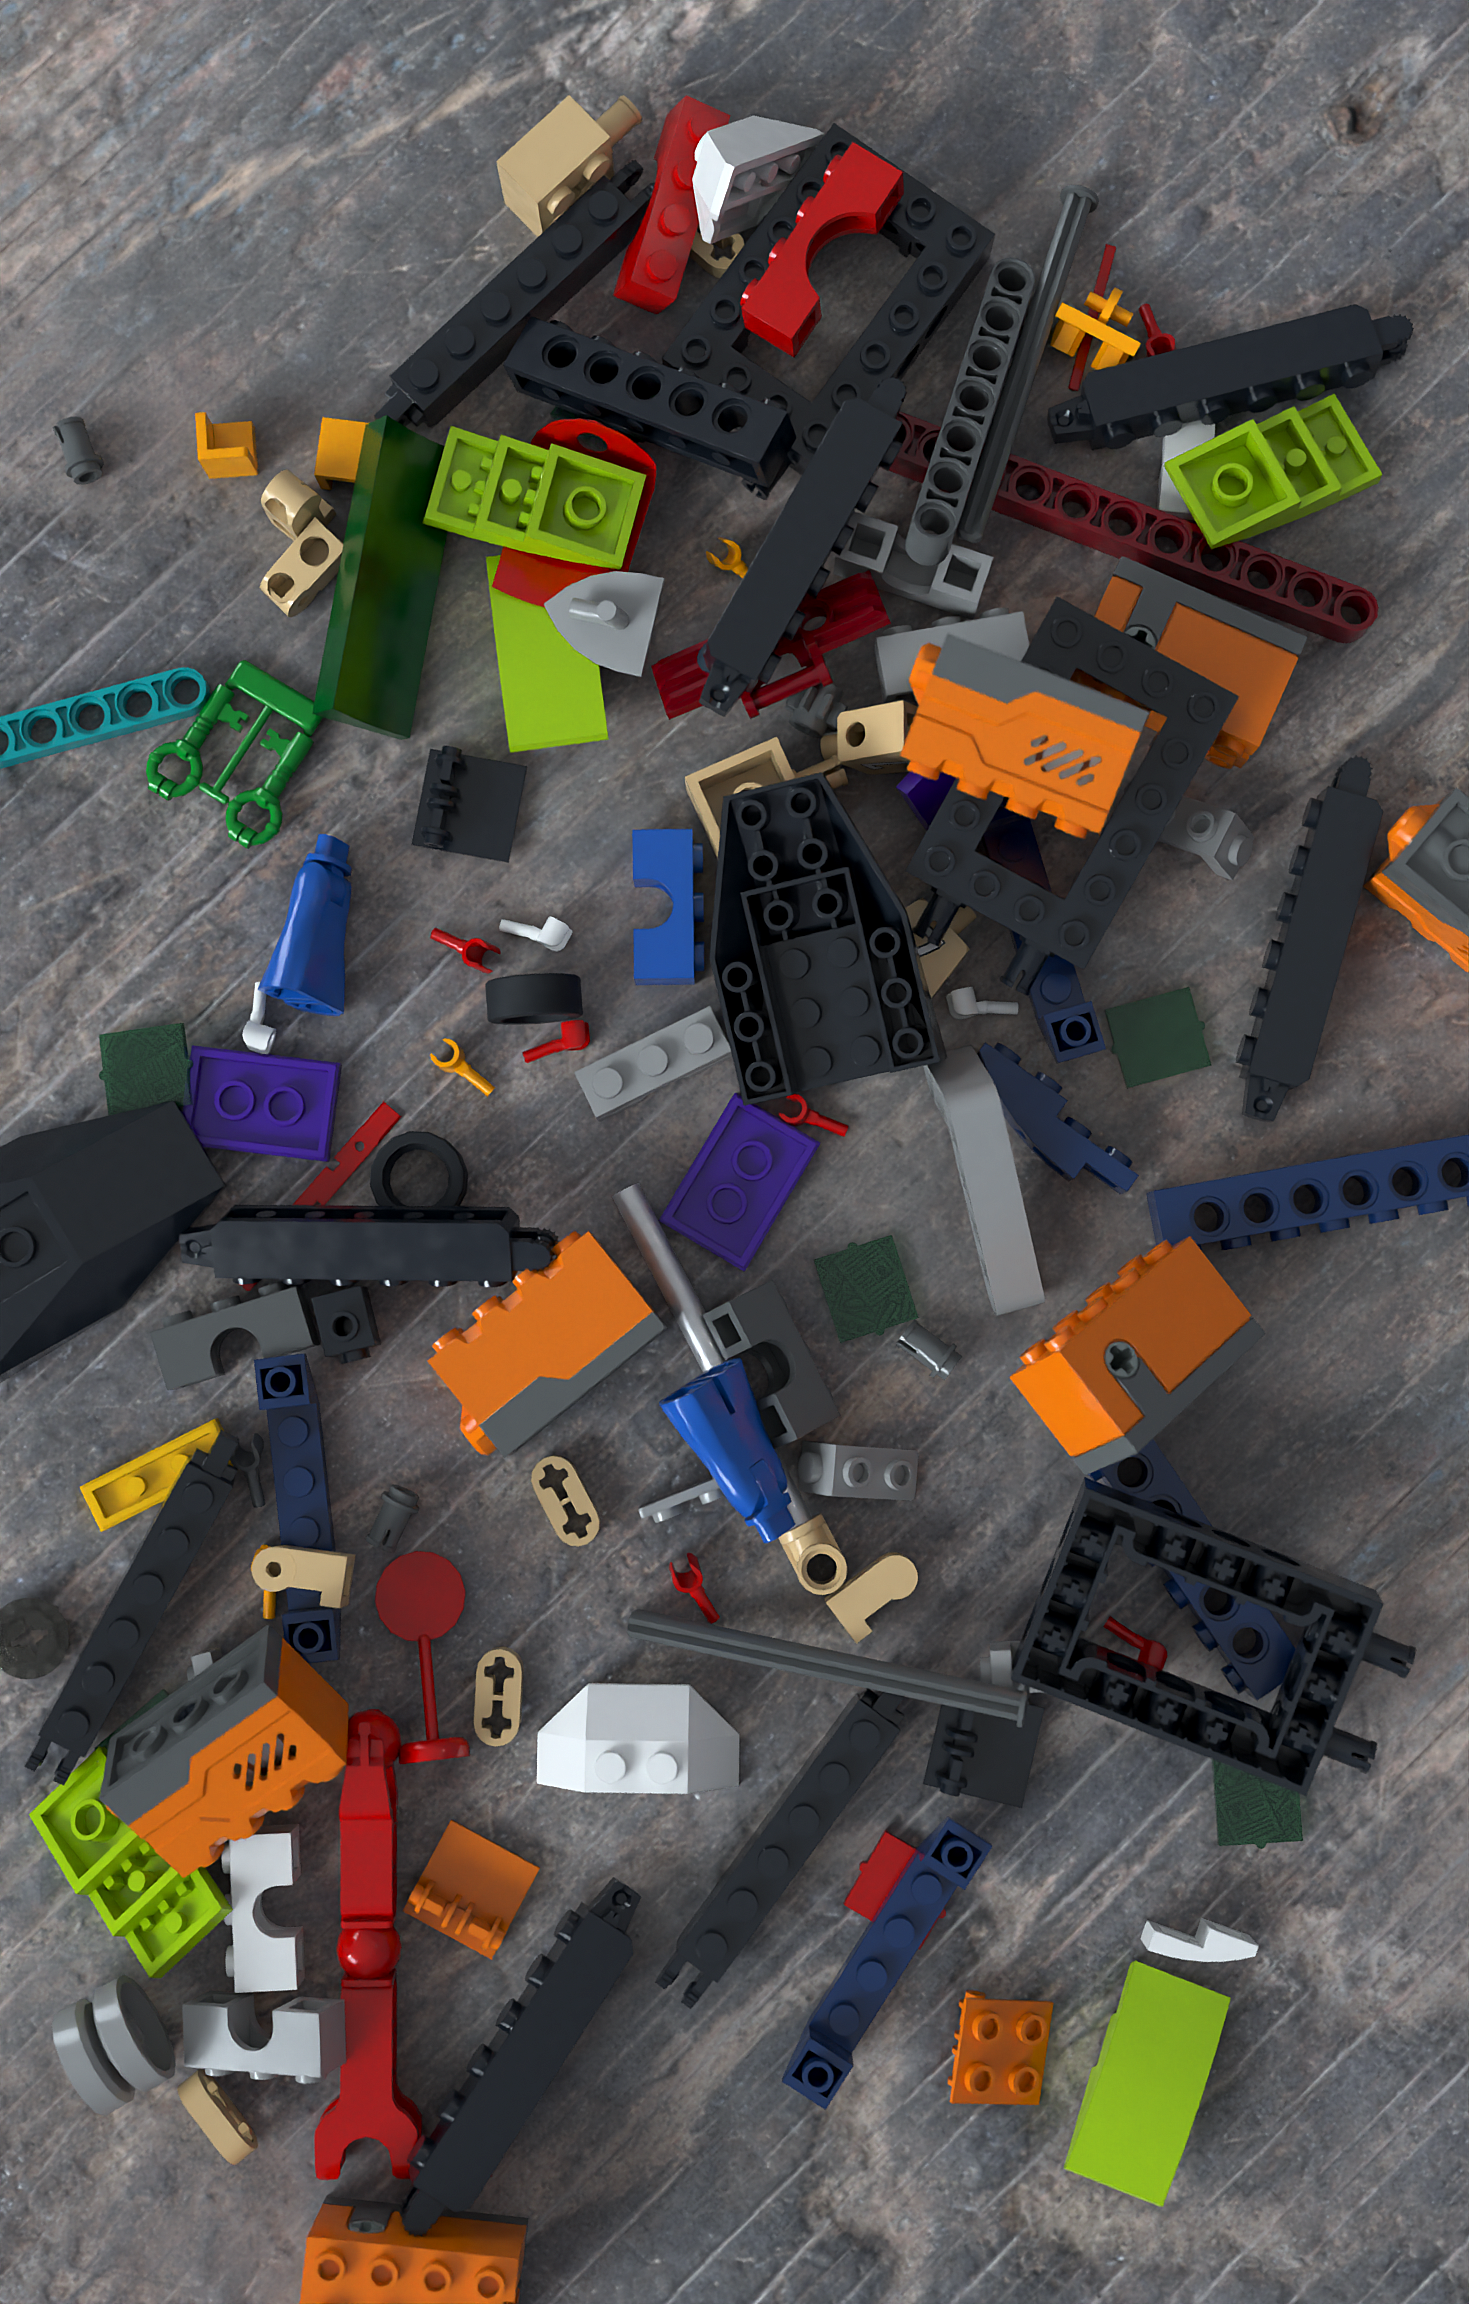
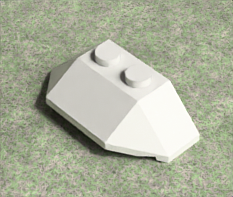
M754 115L707 131L700 139L695 151L697 165L692 178L702 240L713 244L759 224L820 143L825 133L817 129Z
M588 1683L538 1731L537 1784L595 1793L689 1794L739 1786L740 1733L690 1684Z

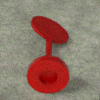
M414 1551L399 1556L384 1569L376 1586L375 1604L380 1620L391 1633L406 1641L418 1642L427 1740L403 1744L399 1751V1764L470 1756L469 1742L465 1738L449 1737L439 1739L430 1640L442 1637L456 1625L464 1610L466 1591L461 1574L453 1564L434 1552Z

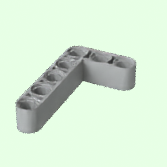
M972 1045L946 1051L948 1058L923 1067L932 1098L949 1128L994 1314L999 1316L1045 1303L1042 1282L996 1086Z

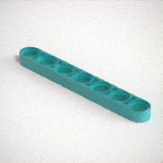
M181 667L1 716L0 731L7 734L9 746L4 754L0 755V769L199 714L211 696V689L205 678L198 671L189 667ZM185 679L194 680L200 686L198 698L190 704H180L174 698L176 685ZM138 692L149 694L152 698V707L147 715L136 718L130 716L126 709L128 699ZM90 705L102 707L105 717L102 725L95 730L87 731L82 729L79 724V716L82 710ZM43 718L54 720L57 726L55 737L43 744L34 742L31 734L33 725Z

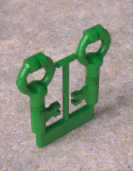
M241 660L228 678L225 686L221 684L216 686L199 712V716L196 717V721L192 723V727L188 729L184 737L173 742L164 743L150 753L146 764V776L149 782L148 789L169 801L173 797L184 796L199 786V790L222 804L228 803L225 822L230 839L235 842L239 841V844L247 849L252 845L264 844L280 831L283 813L279 796L286 787V783L290 781L289 778H292L293 773H295L312 747L314 741L309 737L312 736L324 717L312 714L313 700L250 662ZM237 688L264 704L265 707L212 787L205 782L200 783L203 764L199 749L218 720L230 723L229 725L232 729L241 733L243 726L239 723L241 720L247 723L250 719L249 715L240 710L234 711L229 704L235 696L231 689ZM273 710L302 727L304 734L297 731L292 741L280 739L279 733L269 728L266 734L271 738L269 741L262 739L260 745L269 751L275 750L278 756L281 757L278 764H276L275 769L271 772L272 774L268 776L262 787L243 791L229 802V797L223 794L221 790ZM176 753L179 758L190 763L191 772L186 777V781L180 785L171 779L167 780L166 776L158 772L159 764L169 754ZM255 801L260 807L268 809L270 812V822L266 824L265 829L260 833L237 820L238 812H241L243 805L248 802Z

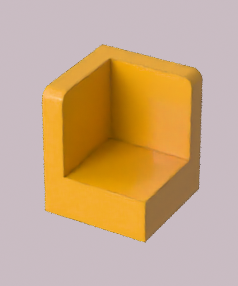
M206 412L195 413L198 461L209 479L258 475L256 436L252 421L212 424Z
M322 417L314 476L321 489L331 490L333 480L355 483L367 422Z

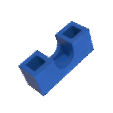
M692 829L632 830L633 882L635 888L651 887L660 889L673 902L672 913L665 923L656 928L633 929L635 984L695 985V971H704V941L694 942V922H704V893L694 892V873H703V843H693Z

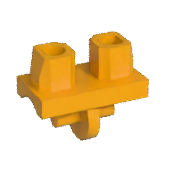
M1114 287L1108 300L1090 291L1084 305L1100 313L1098 320L1062 302L1055 315L1059 321L1055 327L1050 346L1074 357L1086 333L1103 341L1090 366L1096 370L1123 364L1129 355L1134 357L1141 343L1107 326L1109 319H1112L1127 327L1134 314L1117 305L1123 291Z

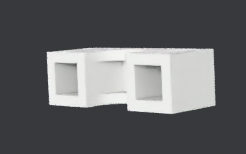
M299 1824L261 1826L254 1835L247 1839L240 1838L237 1841L229 1839V1842H224L225 1847L222 1852L224 1874L230 1873L231 1894H226L225 1898L233 1908L224 1918L225 1924L232 1925L233 1945L227 1946L226 1973L227 1977H234L235 1993L297 1990L305 1978L303 1926L281 1927L275 1925L266 1917L262 1909V1895L265 1889L273 1886L293 1885L301 1876Z

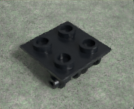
M443 746L442 751L430 749L411 845L509 863L527 766L463 755L461 749L452 746Z
M941 1704L923 1784L940 1788V1792L951 1796L959 1797L961 1793L1022 1808L1045 1708L1028 1704L1024 1725L1021 1728L1017 1727L1016 1720Z

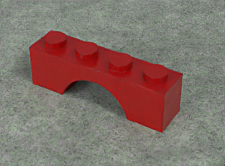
M687 95L667 114L653 159L657 162V176L653 193L642 223L626 250L613 293L614 297L656 315L676 300L699 224L692 182L697 165L695 151L700 139L707 131L727 125L731 115Z
M854 142L851 143L843 157L837 154L831 160L823 177L824 185L815 198L809 196L803 202L796 216V227L788 239L781 237L777 241L768 258L770 266L760 280L754 278L748 284L740 301L745 328L794 358L822 318L820 297L808 279L810 267L816 255L826 244L846 234L867 233L877 235L904 195L903 172Z

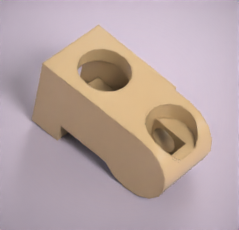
M288 469L281 471L271 480L261 497L262 507L271 523L292 541H295L315 517L327 526L336 516L332 506Z
M315 517L266 573L260 584L261 591L288 617L298 615L312 602L318 591H322L338 574L343 543Z
M289 1545L268 1547L260 1551L254 1558L252 1576L255 1583L263 1590L278 1592L293 1587L322 1591L320 1606L342 1608L348 1606L355 1554Z
M888 1552L870 1563L824 1599L857 1644L873 1632L865 1619L891 1599H903L909 1596L916 1588L918 1572L913 1562L907 1556L898 1552Z

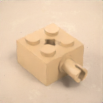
M568 95L496 161L505 204L537 237L601 177L605 175L610 180L614 176L612 147L631 129L642 122L640 112L624 95H621L617 99L618 101L596 121Z
M774 737L685 776V784L688 795L718 860L723 796L820 772L824 773L833 789L841 785H847L848 779L844 768L840 769L841 764L837 755H833L830 759L796 773L794 769H791L778 738Z

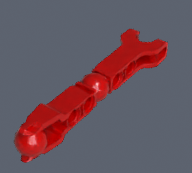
M379 1709L356 1712L348 1718L346 1768L339 1807L341 1928L343 1930L339 1934L336 1947L339 1963L345 1971L341 1978L340 1999H343L345 2004L346 2063L340 2066V2095L331 2100L327 2105L315 2130L316 2177L319 2180L338 2179L340 2170L346 2161V2147L353 2140L364 2137L379 2140L389 2150L392 2174L395 2178L410 2180L408 2169L411 2165L407 2163V2160L414 2145L422 2136V2114L415 2103L401 2092L397 2082V1969L395 1966L400 1960L402 1946L400 1936L393 1926L397 1918L398 1788L394 1762L399 1756L402 1740L400 1730L393 1719Z

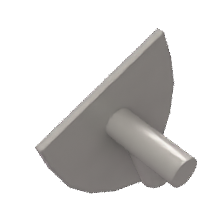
M620 571L592 575L565 587L545 602L544 606L556 629L576 651L597 665L620 673L643 677L665 578L643 573Z

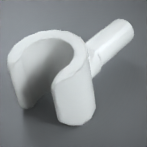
M551 916L548 917L542 930L533 925L530 926L505 919L501 920L499 930L502 932L536 940L541 945L555 952L561 951L566 946L573 933L568 925Z
M256 982L253 1010L250 1020L244 1027L243 1039L249 1050L261 1054H269L275 1041L276 1029L262 1025L265 1018L267 994L257 990L260 982Z
M973 987L957 989L946 995L949 1012L955 1019H966L986 1013L1018 1014L1019 1007L1017 1002L987 1000L976 1002Z

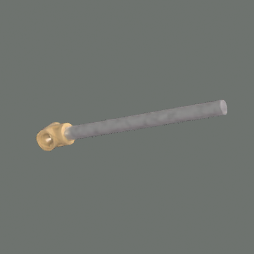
M639 1183L615 1194L612 1198L703 1373L714 1366L730 1360V1358L724 1360L702 1316L706 1312ZM776 1448L775 1451L782 1463L787 1478V1490L784 1493L789 1492L792 1500L787 1505V1508L795 1522V1526L778 1537L798 1576L799 1582L806 1590L819 1595L833 1593L842 1586L846 1579L847 1565L844 1555L822 1514L820 1513L813 1517L810 1514ZM827 1554L833 1558L836 1563V1571L829 1580L816 1581L810 1577L807 1572V1564L813 1556Z

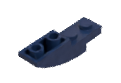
M985 1042L977 1055L996 1086L1004 1117L1025 1144L1046 1165L1068 1182L1075 1179L1080 1170L1084 1168L1117 1193L1123 1194L1128 1192L1139 1176L1129 1169L1133 1163L1132 1160L1112 1146L1108 1145L1104 1151L1088 1140L1092 1134L1091 1131L1073 1118L1067 1117L1064 1122L1056 1116L1068 1101L1059 1095L1063 1088L1042 1072L1038 1071L1033 1076L1021 1068L1018 1064L1022 1059L1003 1044L997 1042L993 1048Z

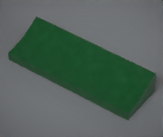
M387 415L365 425L312 714L403 740L410 738L447 536L446 530L423 524L444 446L417 434Z

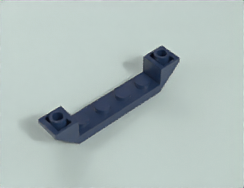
M1004 797L982 837L987 857L1000 862L1007 869L1035 884H1040L1046 890L1052 892L1030 818L1006 809L1009 798ZM1009 929L1017 953L1023 941L1019 939L1020 934ZM1056 954L1054 958L1048 956L1030 989L1029 998L1037 1024L1056 1064L1106 1050L1092 1001L1085 1003L1074 964Z
M304 1353L255 1359L254 1366L259 1410H267L281 1545L336 1552L320 1404L307 1355ZM290 1587L286 1589L288 1611L282 1614L284 1640L308 1664L339 1660L341 1608L320 1606L322 1591Z
M948 1816L917 1847L872 1921H870L808 2019L782 2077L783 2083L823 2109H827L853 2068L852 2052L957 1886L965 1890L991 1850V1843Z

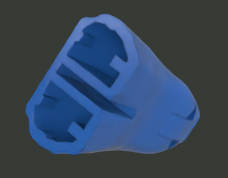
M327 834L318 835L315 852L307 854L303 867H301L296 875L283 930L257 990L273 998L283 999L285 1004L303 1012L340 1016V1014H344V942L351 900V883L344 877L351 876L352 867L346 863L350 846L338 838Z
M734 1358L708 1369L659 1401L661 1409L708 1469L729 1503L738 1513L745 1517L744 1521L747 1526H756L764 1543L777 1539L795 1526V1522L787 1508V1505L792 1500L789 1492L784 1493L787 1490L786 1474L763 1425L741 1358Z

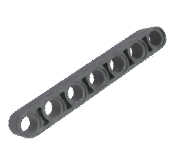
M1019 258L1001 259L994 265L916 503L906 537L905 548L911 559L921 565H937L946 559L958 527L1035 283L1033 269L1027 262ZM939 489L946 490V491H948V492H950V493L942 492V491L939 490ZM925 530L933 531L938 535L929 534Z

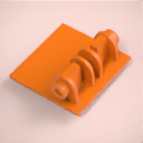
M451 1819L419 1881L414 1887L403 1912L492 1960L540 1867Z
M966 1990L965 1998L960 1999L958 2005L962 2008L959 2023L961 2026L960 2030H955L954 2037L958 2040V2045L952 2047V2053L955 2057L952 2076L948 2077L947 2082L948 2085L952 2086L950 2102L953 2104L1039 2105L1053 2002L985 1999L986 1994L983 1992Z

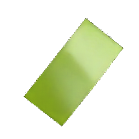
M1335 393L1298 412L1295 406L1258 424L1255 423L1254 419H1251L1166 461L1164 464V468L1211 549L1250 538L1333 505L1379 483L1383 475Z
M450 426L423 524L523 552L620 570L646 475L552 443L549 450L504 435H500L499 441Z
M501 555L486 557L495 643L510 753L609 740L600 665L589 660L568 643L556 629L546 608L530 604L493 588L492 584Z
M99 1746L70 1774L64 1786L60 1784L29 1816L75 1893L78 1895H89L111 1934L126 1938L149 1978H162L217 1926L233 1908L205 1867L201 1866L183 1878L156 1853L149 1843L141 1839L120 1818L114 1816L105 1804L99 1800L108 1753L105 1747Z
M1134 1961L1130 1963L1117 2012L1110 2017L1098 2063L1092 2067L1063 2169L1159 2207L1164 2205L1201 2102L1228 2011L1230 1997L1141 1962Z

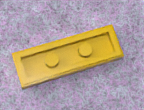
M213 1419L80 1486L79 1488L100 1531H106L163 1502L188 1456H193L197 1448L208 1453L220 1431H224L219 1419Z

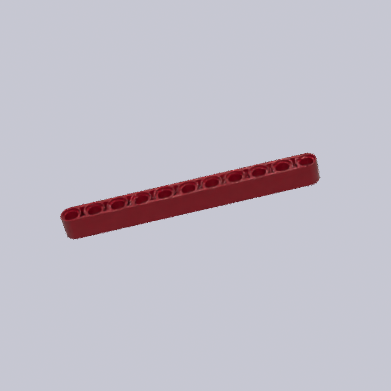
M900 411L896 419L902 422L898 435L903 440V446L889 471L923 484L930 463L926 460L924 454L934 450L941 427ZM1011 453L1009 455L992 510L1118 559L1124 556L1194 588L1339 643L1355 642L1363 636L1377 618L1379 608L1376 598L1371 592L1360 586L1241 541L1211 549L1197 524ZM1024 484L1032 485L1039 491L1040 497L1036 500H1025L1019 496L1016 488ZM939 489V490H941V491H943V492L950 493V492H948V491H946V490ZM1067 502H1077L1085 509L1086 515L1081 518H1072L1064 512L1062 505ZM1114 519L1123 520L1131 527L1132 533L1126 536L1117 535L1109 528L1108 522ZM1162 536L1168 537L1175 542L1178 551L1171 554L1164 553L1157 548L1154 539ZM1205 554L1217 556L1223 564V570L1211 571L1207 569L1202 563L1201 556ZM1255 571L1265 575L1269 582V588L1259 589L1251 585L1247 573ZM1304 589L1310 592L1314 597L1315 606L1307 607L1299 604L1295 599L1294 590ZM1347 606L1355 609L1360 615L1361 623L1354 625L1346 622L1341 616V607Z

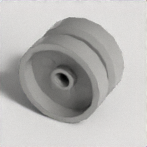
M122 1975L95 1990L93 2003L82 1998L54 2014L52 2022L53 2038L61 2064L82 2100L94 2112L106 2116L132 2101L136 2088L148 2092L175 2076V2056L167 2030L155 2006L144 1990L133 1979Z

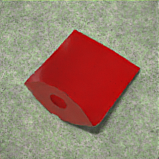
M578 418L553 421L536 432L531 445L549 450L552 443L646 475L621 569L617 570L575 563L503 547L492 584L493 588L530 604L545 608V602L565 587L582 579L614 571H629L655 489L656 463L646 451L626 435L608 428L595 420ZM582 433L597 435L606 442L607 449L601 452L589 450L579 443L577 437Z

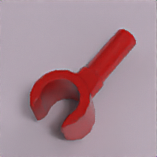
M1150 304L1141 305L1138 310L1148 333V340L1146 342L1147 357L1176 350L1174 337L1161 332Z
M434 928L431 932V939L456 950L457 953L462 954L463 962L467 966L488 974L493 971L482 965L481 959L483 954L488 950L501 954L497 946L480 938H473L467 941L439 928Z
M583 1020L562 1022V1039H555L524 1051L523 1057L525 1062L529 1063L555 1052L585 1049L590 1043L589 1024Z
M798 1094L785 1096L793 1102L801 1103L802 1111L800 1115L794 1118L779 1113L784 1122L795 1127L807 1123L843 1137L846 1135L849 1125L810 1109L805 1099Z
M687 1553V1558L692 1568L689 1572H677L673 1563L670 1562L669 1564L673 1584L678 1591L690 1593L709 1624H712L720 1617L704 1592L705 1589L702 1586L703 1576L697 1557L692 1553Z
M1109 1617L1103 1626L1129 1645L1140 1649L1138 1661L1163 1670L1168 1656L1164 1645L1144 1638L1139 1634L1137 1635L1112 1617Z

